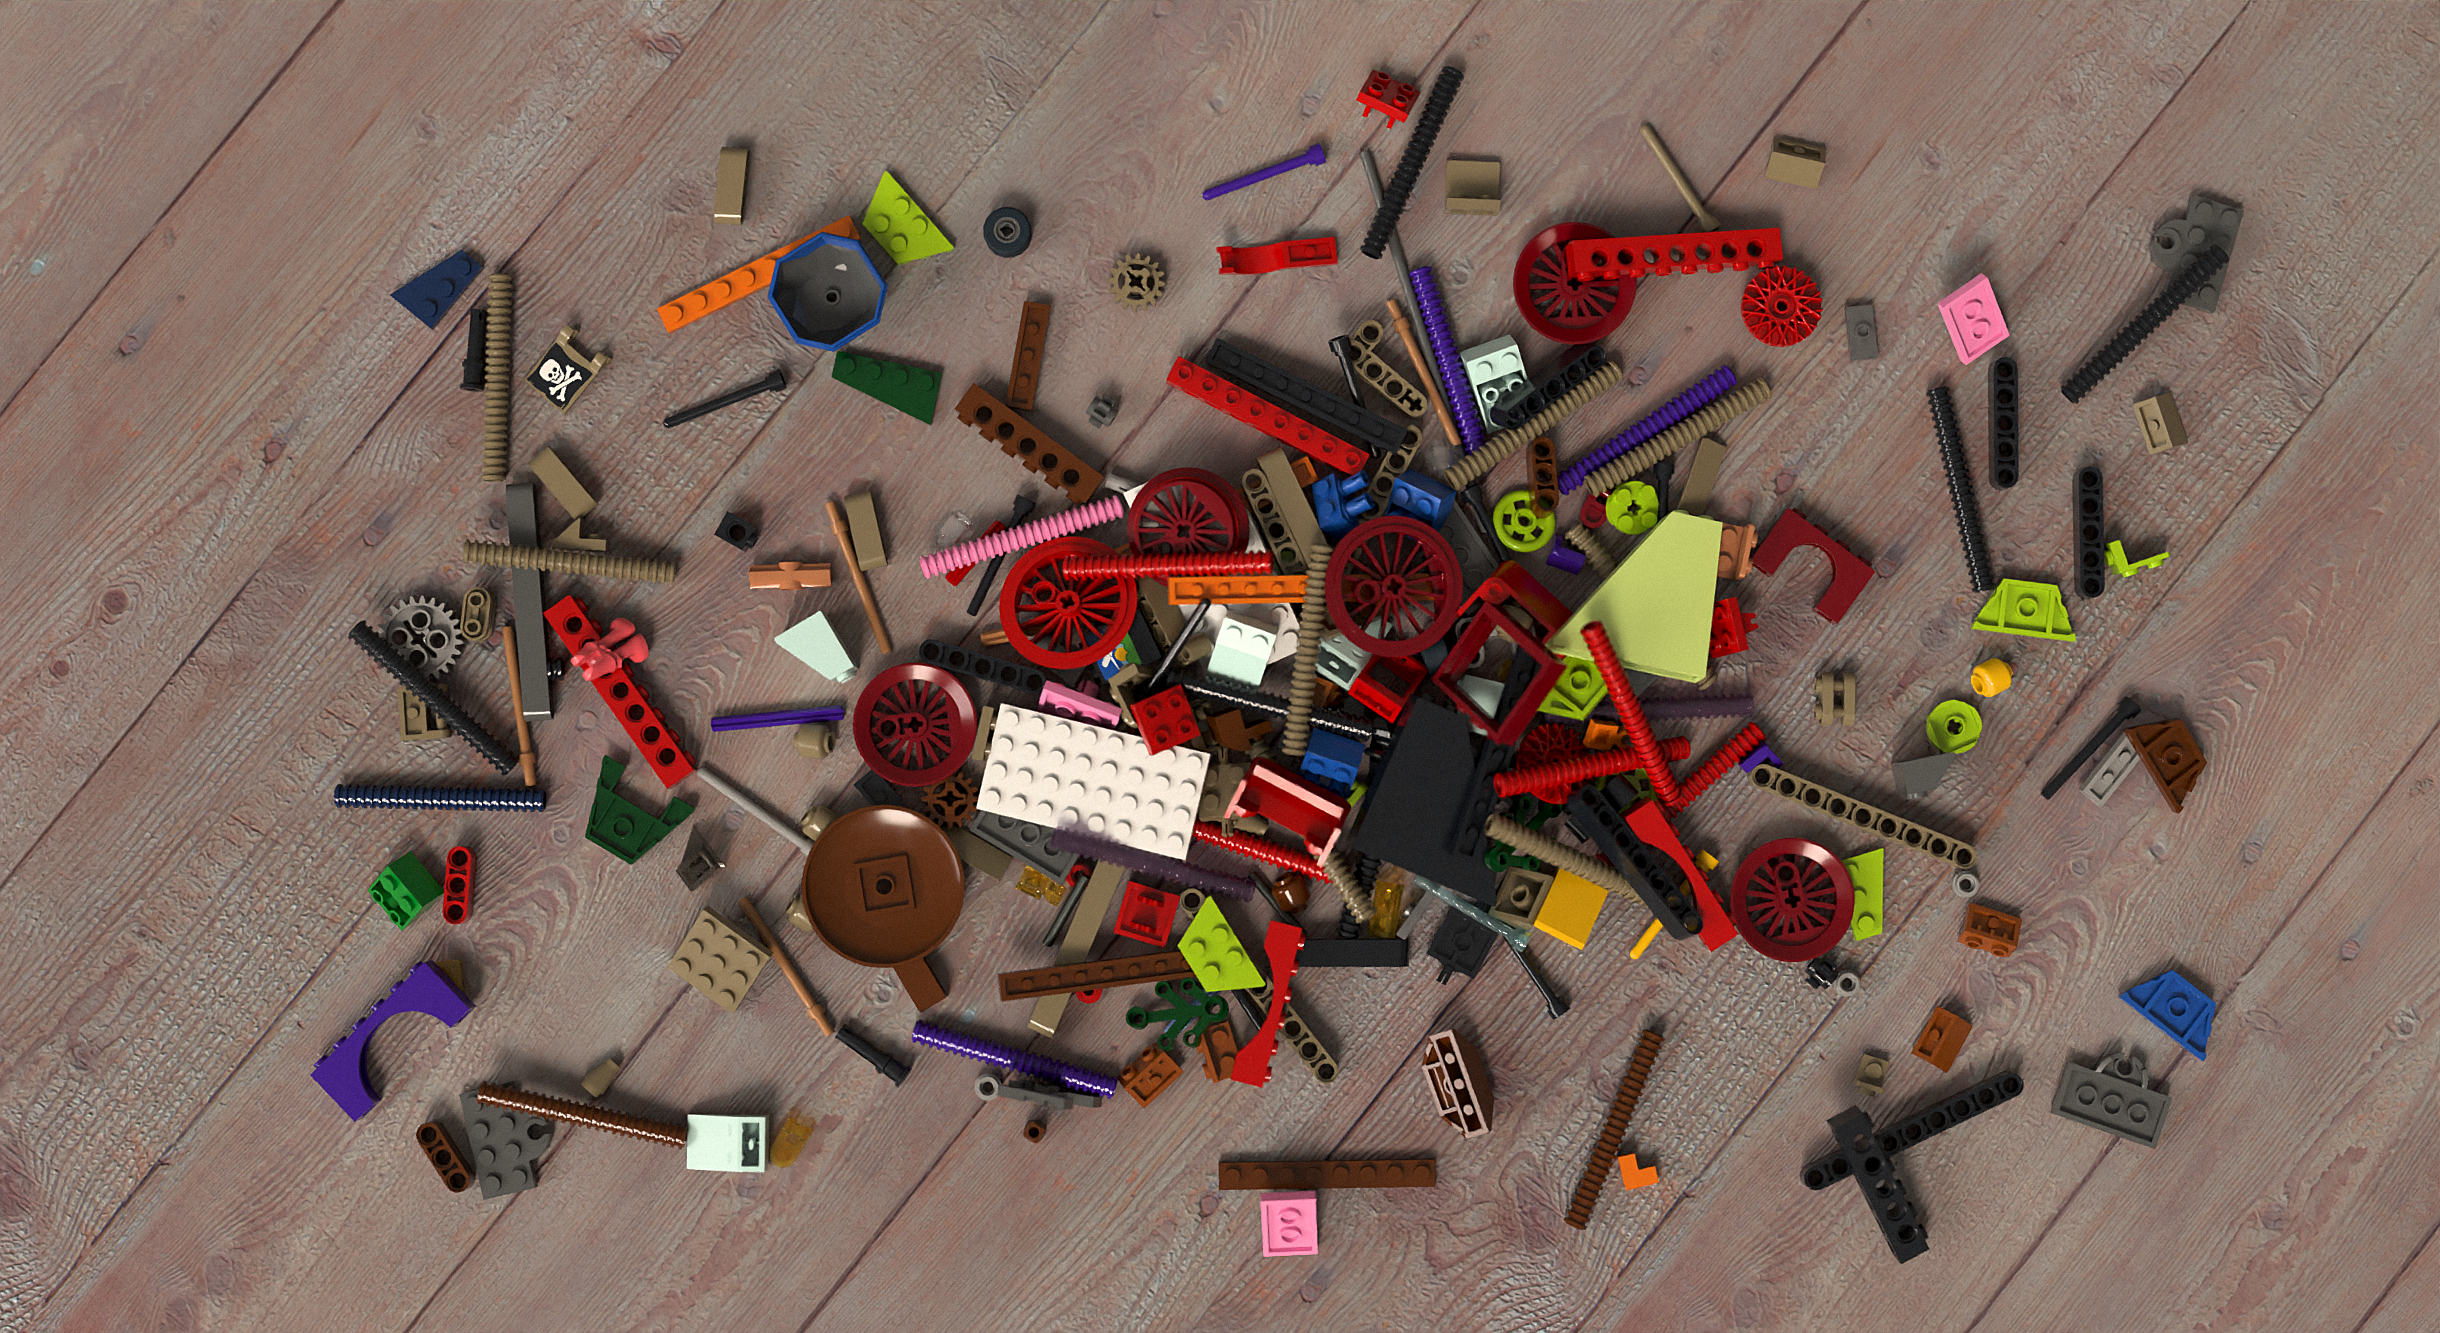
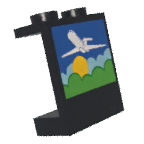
M1140 609L1136 610L1133 623L1121 643L1108 655L1093 663L1094 666L1090 670L1096 682L1101 681L1103 685L1109 684L1108 679L1119 673V669L1128 663L1145 666L1163 658ZM1105 624L1096 630L1103 636L1108 625ZM1092 631L1084 634L1088 647L1100 640ZM1082 642L1079 643L1080 649L1083 650Z

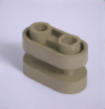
M473 587L464 595L460 630L466 639L475 642H485L493 635L497 599L493 592L481 587Z
M1821 671L1819 677H1815L1814 691L1819 693V704L1814 705V719L1819 720L1820 725H1832L1833 717H1838L1842 726H1853L1855 721L1854 672H1842L1841 680H1834L1833 672ZM1834 691H1840V707H1833Z

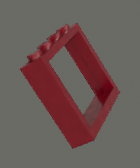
M1486 600L1431 680L1440 687V694L1455 701L1454 707L1472 717L1470 722L1473 725L1488 732L1486 735L1488 739L1493 740L1498 745L1502 742L1513 746L1568 668V665L1502 606ZM1497 625L1543 666L1502 725L1457 684Z

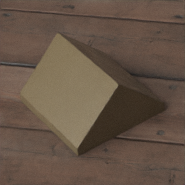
M1510 866L1496 895L1497 904L1495 907L1491 906L1488 914L1523 932H1527L1533 926L1554 878L1550 875Z

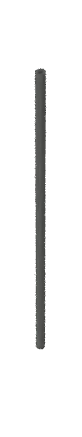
M1365 150L1359 154L1378 210V208H1382L1380 203L1385 198L1370 150ZM1392 229L1393 235L1388 237L1390 240L1388 245L1431 377L1461 439L1395 229ZM1462 442L1461 445L1453 448L1457 461L1465 460V456H1467ZM1475 479L1472 481L1468 480V484L1465 485L1466 488L1476 484ZM1473 508L1480 533H1485L1486 531Z

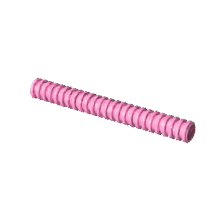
M1114 495L1110 500L1109 498H1104L1103 502L1098 500L1094 505L1093 503H1088L1087 507L1082 505L1078 510L1073 508L1072 512L1066 510L1064 511L1065 514L1057 513L1056 517L1050 515L1048 516L1049 519L1041 518L1040 522L1034 520L1033 524L1025 523L1024 527L1018 525L1017 529L1009 528L1008 532L1002 530L1000 531L1001 534L993 533L992 537L986 535L984 536L985 539L977 538L976 542L970 540L968 541L969 544L961 543L960 547L954 545L952 546L953 549L945 548L944 552L938 550L934 555L928 553V557L920 556L921 568L924 576L929 579L933 574L939 576V572L945 574L949 569L955 571V567L961 569L965 564L971 566V562L977 564L981 559L986 561L987 557L993 559L997 554L1002 556L1003 552L1009 554L1013 549L1018 551L1019 547L1025 549L1029 544L1034 546L1035 542L1041 544L1044 539L1050 541L1051 537L1057 539L1060 534L1066 536L1067 532L1075 533L1076 529L1082 531L1083 527L1091 528L1092 524L1098 526L1099 522L1107 523L1108 519L1114 521L1115 517L1123 518L1122 504L1119 497Z

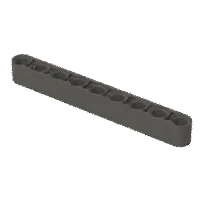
M535 483L507 484L506 504L510 544H513V547H518V544H520L522 548H526L529 545L532 549L538 546L542 550ZM511 565L524 719L526 722L553 720V686L547 674V659L550 658L547 618L543 614L546 611L544 573L541 571V568H537L535 571L532 567H528V570H526L523 566L516 569V566Z

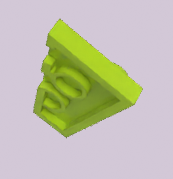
M1884 848L1840 860L1847 869L1854 888L1855 906L1850 927L1855 941L1882 933Z

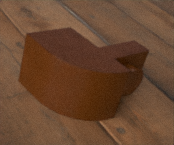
M1229 707L1206 716L1212 737L1219 745L1227 749L1249 751L1251 750L1249 742L1265 738V733L1272 731L1269 720L1258 719L1244 724L1240 710L1237 708Z

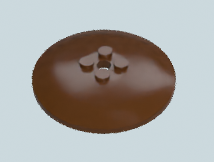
M875 805L860 808L834 821L822 832L812 846L802 875V899L805 912L819 938L827 947L844 959L874 968H891L906 965L925 957L935 950L954 928L961 913L965 895V878L962 862L947 834L924 815L893 805ZM883 878L890 880L892 883V889L888 894H881L877 890V883Z

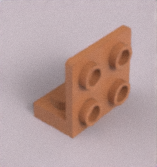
M1726 523L1722 524L1717 578L1739 581L1745 578L1746 574H1750L1753 558H1749L1751 548H1755L1758 538V532L1754 531V524H1748L1745 527Z

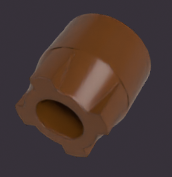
M1039 1120L1029 1121L1024 1127V1138L1030 1142L1038 1143L1045 1136V1125ZM1030 1128H1038L1039 1135L1032 1137L1029 1134Z

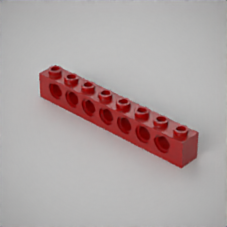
M1780 228L1572 240L1565 246L1569 278H1578V281H1590L1594 279V276H1604V280L1618 279L1620 275L1629 274L1630 278L1644 277L1646 273H1655L1656 276H1668L1672 274V271H1681L1682 275L1698 273V270L1707 269V273L1722 272L1723 268H1733V271L1738 272L1749 270L1750 266H1758L1759 270H1766L1767 268H1774L1775 264L1783 260ZM1748 245L1755 248L1756 256H1752L1748 252ZM1722 247L1730 250V258L1723 255ZM1696 248L1703 250L1705 259H1700L1697 256ZM1670 250H1674L1679 254V261L1671 258ZM1645 251L1652 254L1654 258L1653 263L1645 259ZM1618 253H1622L1627 257L1628 264H1623L1619 261ZM1592 255H1597L1601 258V266L1593 263Z
M1178 356L1166 379L1168 385L1347 477L1363 470L1370 454L1180 356Z
M568 595L543 614L574 656L588 641L592 639L599 641L602 639L601 633L604 630L596 619L591 621L586 614V611L589 609L580 597L575 598L572 595ZM575 618H580L582 621V628L578 632H573L570 628V623ZM613 645V646L610 647L609 649H610L611 651H614V650H616L617 648H616L615 645ZM626 662L609 676L602 675L599 678L590 680L667 789L674 788L697 771L694 767L697 763L695 758L688 750L685 752L678 744L681 742L680 737L673 728L668 730L663 723L666 719L664 714L657 706L654 708L647 700L650 698L649 693L642 684L637 686L632 677L635 674ZM584 663L580 667L585 672L589 665ZM622 683L627 684L629 688L628 695L624 698L618 697L616 693L617 687ZM637 705H641L644 708V716L639 720H635L632 716V709ZM652 727H657L660 732V736L655 742H651L647 737V732ZM667 749H672L675 752V760L670 764L665 763L663 760V753Z

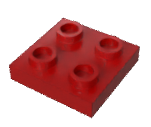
M1372 70L1356 100L1366 105L1362 115L1366 118L1372 108L1390 116L1386 127L1392 129L1396 119L1405 123L1421 92L1408 83H1401L1392 79L1385 72Z
M1737 597L1714 602L1709 651L1712 659L1749 650L1745 634L1759 627L1757 623L1752 624L1750 622L1751 619L1756 617L1755 613H1740Z
M1181 684L1130 705L1150 756L1201 735Z
M1128 881L1113 933L1165 948L1180 896Z

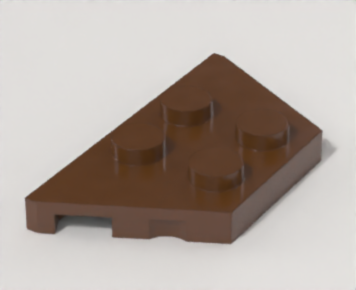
M2173 718L2125 728L2123 730L2172 812L2179 814L2183 809L2181 804L2187 792H2192L2196 785L2197 777L2202 773L2207 764L2206 759L2181 719Z

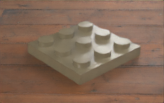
M707 906L698 917L667 968L733 1014L770 960L773 952L714 909Z

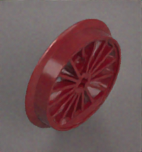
M1378 517L1355 527L1339 542L1331 555L1326 570L1325 598L1335 625L1351 643L1366 652L1379 656H1409L1435 644L1453 624L1462 600V573L1451 546L1432 527L1409 517ZM1384 533H1397L1391 570L1383 536ZM1375 535L1378 537L1384 571L1364 542ZM1403 535L1415 539L1416 543L1397 571ZM1359 545L1379 575L1350 556ZM1421 546L1426 560L1402 575ZM1349 561L1377 581L1342 575L1346 562ZM1424 566H1428L1429 577L1405 581V579ZM1342 579L1357 582L1353 587L1352 593H1341ZM1431 581L1433 593L1406 588V585ZM1391 582L1397 584V588L1393 589V592L1392 590H1387V585L1391 584ZM1364 584L1369 585L1372 589V595L1367 600L1363 599L1360 595V588ZM1405 592L1433 597L1434 613L1409 597ZM1354 597L1360 605L1348 613L1344 606L1343 598ZM1402 598L1431 617V621L1423 629H1421ZM1378 600L1361 628H1359L1351 617ZM1384 603L1378 638L1367 634L1365 630ZM1390 603L1398 638L1396 641L1384 640ZM1397 603L1416 630V634L1405 639L1403 637Z

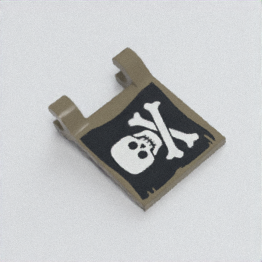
M568 324L564 326L555 342L524 379L527 384L563 414L569 411L595 377L612 360L604 352H598L592 362L587 360L569 344L579 334V331Z

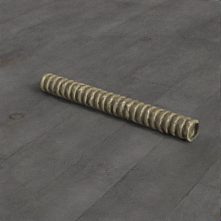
M493 273L488 276V279L491 280V283L488 284L490 300L487 301V304L490 305L487 313H490V316L487 317L489 325L486 326V329L489 330V333L486 334V337L489 338V341L486 342L488 358L485 359V362L488 363V366L485 367L488 375H485L487 383L484 384V387L487 388V391L484 392V396H487V400H484L486 405L484 413H486V416L483 417V421H486V425H483L486 433L483 434L485 441L482 442V445L485 446V450H482V454L485 455L482 463L485 464L482 467L484 475L481 476V479L488 482H503L506 480L503 472H506L504 464L507 461L504 459V456L507 455V451H504V447H507L504 439H507L505 431L508 430V427L505 426V422H508V418L505 417V414L508 413L506 397H509V393L506 392L509 385L506 384V381L509 380L507 372L510 371V368L507 367V364L510 363V360L507 359V356L510 355L508 339L511 338V335L508 334V331L511 330L508 323L511 322L509 314L512 313V310L509 309V306L512 305L509 298L512 297L510 281L513 280V277L509 274Z
M1609 360L1606 362V365H1602L1593 375L1588 376L1517 430L1506 429L1505 433L1501 432L1499 434V437L1495 436L1492 438V442H1486L1485 447L1480 446L1478 451L1474 450L1471 452V456L1467 455L1465 460H1459L1458 465L1453 464L1451 469L1447 468L1444 470V476L1453 489L1459 490L1461 484L1465 486L1468 484V480L1472 481L1475 479V476H1480L1481 471L1486 472L1488 466L1492 468L1495 466V462L1499 463L1502 461V458H1507L1509 456L1508 453L1513 454L1515 448H1522V444H1528L1529 439L1534 440L1536 435L1540 436L1542 430H1549V426H1555L1556 421L1561 422L1563 417L1567 418L1569 412H1576V408L1580 409L1583 407V404H1588L1590 399L1594 400L1596 394L1601 395L1603 390L1607 391L1610 389V386H1615L1616 381L1620 382L1623 380V373L1620 367L1615 362Z
M1757 378L1756 383L1750 382L1748 387L1743 386L1741 391L1736 390L1734 395L1729 394L1727 399H1720V403H1713V407H1706V411H1699V415H1692V419H1685V423L1679 422L1677 427L1672 426L1670 431L1665 430L1663 435H1656V439H1649V443H1642L1641 448L1639 446L1635 447L1634 452L1632 450L1628 451L1627 456L1623 454L1619 460L1614 459L1612 464L1607 463L1605 468L1600 467L1598 472H1591V476H1584V483L1591 495L1598 497L1599 492L1605 493L1607 488H1614V484L1619 485L1621 480H1628L1629 475L1633 477L1636 471L1638 473L1642 472L1643 467L1649 468L1650 463L1656 464L1657 459L1663 460L1665 455L1670 456L1671 452H1677L1679 447H1686V443H1693V439H1700V435H1707V431H1714V427H1721V423L1726 424L1729 422V419H1735L1736 415L1741 416L1743 411L1748 412L1750 407L1755 408L1757 403L1762 404L1764 399H1771L1772 393L1769 385L1764 379Z
M1579 522L1565 534L1564 538L1571 541V546L1575 545L1577 547V552L1580 551L1586 556L1587 564L1594 566L1592 569L1599 572V577L1606 579L1618 566V561L1616 559L1613 561L1611 558L1612 554H1607L1605 552L1607 549L1600 546L1601 542H1596L1594 539L1596 536L1594 534L1590 535L1588 533L1590 531L1589 528L1585 529L1583 522ZM1707 666L1706 677L1694 683L1699 684L1700 691L1708 688L1718 678L1719 674L1717 672L1713 673L1711 666Z
M466 539L464 542V563L473 561V564H477V562H481V565L490 563V566L498 564L499 567H502L504 564L507 565V568H511V565L516 566V569L523 566L526 570H528V567H532L535 571L537 568H541V571L550 569V572H554V570H558V573L567 571V574H571V572H575L576 575L584 573V576H588L589 573L593 577L599 574L602 578L608 575L611 579L614 576H618V579H622V577H626V580L635 578V581H639V579H643V582L652 580V583H656V581H660V584L669 582V585H672L675 581V561H671V563H667L666 560L658 562V559H654V561H650L649 558L641 560V557H637V560H635L632 556L626 559L623 555L620 558H616L614 554H612V557H607V554H603V556H599V553L590 555V552H586V554H582V551L573 553V550H569V552H565L564 549L556 551V548H552L551 551L547 547L541 550L538 546L532 549L529 545L526 548H522L520 544H518V547H513V544H509V546H505V543L496 545V542H492V544H488L487 541L479 543V540L470 542V539Z
M1322 544L1310 545V549H1312V553H1309L1311 562H1308L1310 570H1307L1306 573L1309 575V578L1305 580L1308 585L1304 587V591H1306V596H1303L1305 604H1302L1304 612H1301L1300 615L1303 617V621L1299 622L1302 628L1298 630V633L1301 635L1300 638H1297V642H1299V646H1296L1298 655H1295L1297 663L1293 665V667H1296V671L1292 672L1295 678L1291 680V684L1294 685L1293 689H1290L1292 697H1289L1291 705H1288L1287 708L1290 710V713L1286 715L1289 721L1285 723V726H1288L1287 731H1284V735H1286V739H1283L1285 748H1282V752L1286 754L1300 756L1306 755V751H1304V746H1307L1305 738H1308L1309 735L1306 734V729L1310 728L1307 722L1311 720V717H1308L1309 712H1312L1310 704H1313L1311 695L1314 696L1312 687L1316 685L1313 683V679L1317 678L1314 672L1318 670V666L1315 665L1316 662H1319V658H1317V653H1320L1318 645H1321L1319 637L1323 635L1320 629L1324 628V624H1321V622L1325 619L1323 611H1326V607H1324V603H1326L1325 575L1331 558V552H1334L1332 546Z
M1265 739L1252 743L1250 745L1251 750L1245 751L1246 755L1251 756L1249 759L1251 762H1253L1255 757H1264L1280 765L1279 760L1274 759L1276 755L1270 753L1271 748L1265 745L1267 743ZM1333 844L1322 865L1324 867L1323 872L1324 874L1328 873V880L1333 881L1332 886L1334 888L1337 887V894L1343 896L1341 900L1347 902L1346 907L1352 910V916H1356L1355 921L1363 923L1375 915L1377 909L1376 907L1372 908V901L1367 900L1368 895L1362 892V886L1357 885L1359 881L1353 879V872L1348 871L1349 866L1343 864L1345 860L1339 857L1340 853L1334 850L1335 845ZM1314 855L1315 860H1319L1321 857Z
M1493 813L1487 819L1484 829L1485 835H1492L1494 839H1499L1503 843L1507 842V845L1510 846L1514 845L1516 849H1521L1525 853L1528 852L1531 856L1543 859L1547 863L1550 862L1551 865H1557L1560 869L1572 872L1576 876L1579 875L1582 879L1586 878V881L1600 885L1604 889L1607 888L1608 891L1615 892L1617 895H1622V897L1629 898L1630 901H1636L1637 904H1643V907L1648 908L1614 866H1608L1605 862L1601 863L1600 860L1594 859L1592 856H1587L1583 852L1580 853L1579 850L1565 846L1561 842L1558 843L1555 839L1551 840L1550 837L1543 836L1539 832L1536 833L1533 829L1529 830L1526 826L1522 827L1520 823H1515L1511 819L1507 820L1505 816L1500 817L1498 813Z

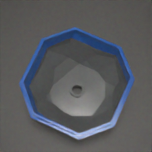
M821 232L776 260L767 298L796 344L835 352L880 323L888 285L859 240ZM830 294L837 295V300L833 303L828 302Z

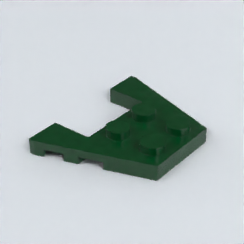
M604 755L585 838L628 864L633 865L692 815L696 808L674 796L659 820L613 792L627 767L608 755Z

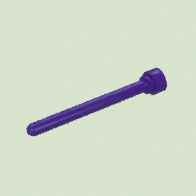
M1320 143L1309 146L1310 149L1305 151V154L1203 191L1202 197L1204 200H1211L1306 164H1310V166L1315 164L1316 167L1325 164L1326 159Z

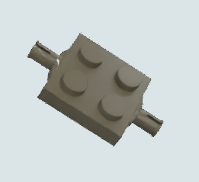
M1222 748L1217 750L1219 764L1208 767L1198 808L1199 819L1201 822L1213 820L1222 822V836L1228 837V830L1229 837H1232V821L1242 817L1238 816L1234 810L1229 819L1224 817L1251 764L1250 762L1229 763V749L1223 748L1222 751Z

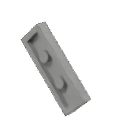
M2125 733L2120 736L2078 789L2098 807L2102 808L2140 760Z

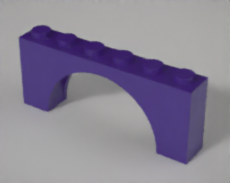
M433 960L424 963L419 961L409 971L411 976L405 982L400 980L390 989L392 993L390 997L386 1000L383 998L371 1008L373 1013L367 1019L363 1017L352 1027L354 1032L348 1038L343 1036L333 1045L335 1051L329 1057L324 1055L314 1064L316 1070L310 1076L354 1122L364 1118L382 1100L374 1090L368 1076L367 1053L375 1032L388 1018L401 1012H422L440 1019L451 1028L458 1025L476 1007Z

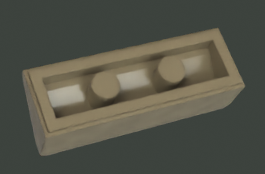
M1701 438L1676 510H1685L1689 512V515L1696 517L1703 515L1727 447L1708 438Z
M944 822L941 829L954 844L960 859L997 881H1001L1013 857L954 823L953 828L949 829L947 823Z

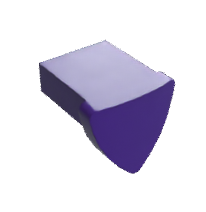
M1556 533L1546 565L1578 575L1586 556L1561 547L1563 535Z
M1765 741L1760 742L1758 747L1753 748L1752 752H1749L1745 758L1740 759L1741 762L1737 763L1745 773H1749L1766 757L1777 769L1784 765Z

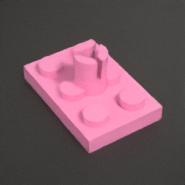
M1982 273L1937 303L1959 359L1965 365L2010 336L1989 280Z
M1046 680L1037 712L1116 731L1122 709L1116 707L1113 703L1095 699L1099 693V687L1095 683L1081 681L1077 687L1078 690L1074 691L1060 683Z
M1315 1191L1260 1193L1264 1257L1318 1254Z

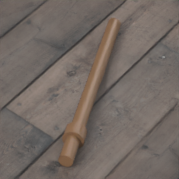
M1396 299L1390 300L1386 305L1394 320L1392 323L1396 333H1400L1452 447H1457L1462 444V441L1409 329L1411 325L1407 317L1403 316Z
M835 501L825 504L832 523L830 525L832 533L838 538L881 653L884 655L891 652L892 649L846 532L849 529L845 520L841 519Z
M513 626L502 627L521 751V755L518 756L520 758V766H523L526 787L537 785L534 770L536 759L535 753L531 751L528 724L523 715L520 671Z
M746 896L738 901L767 948L773 952L776 962L808 1009L806 1013L810 1019L816 1021L825 1037L834 1033V1029L823 1014L825 1010L820 1003L817 1004L748 897Z

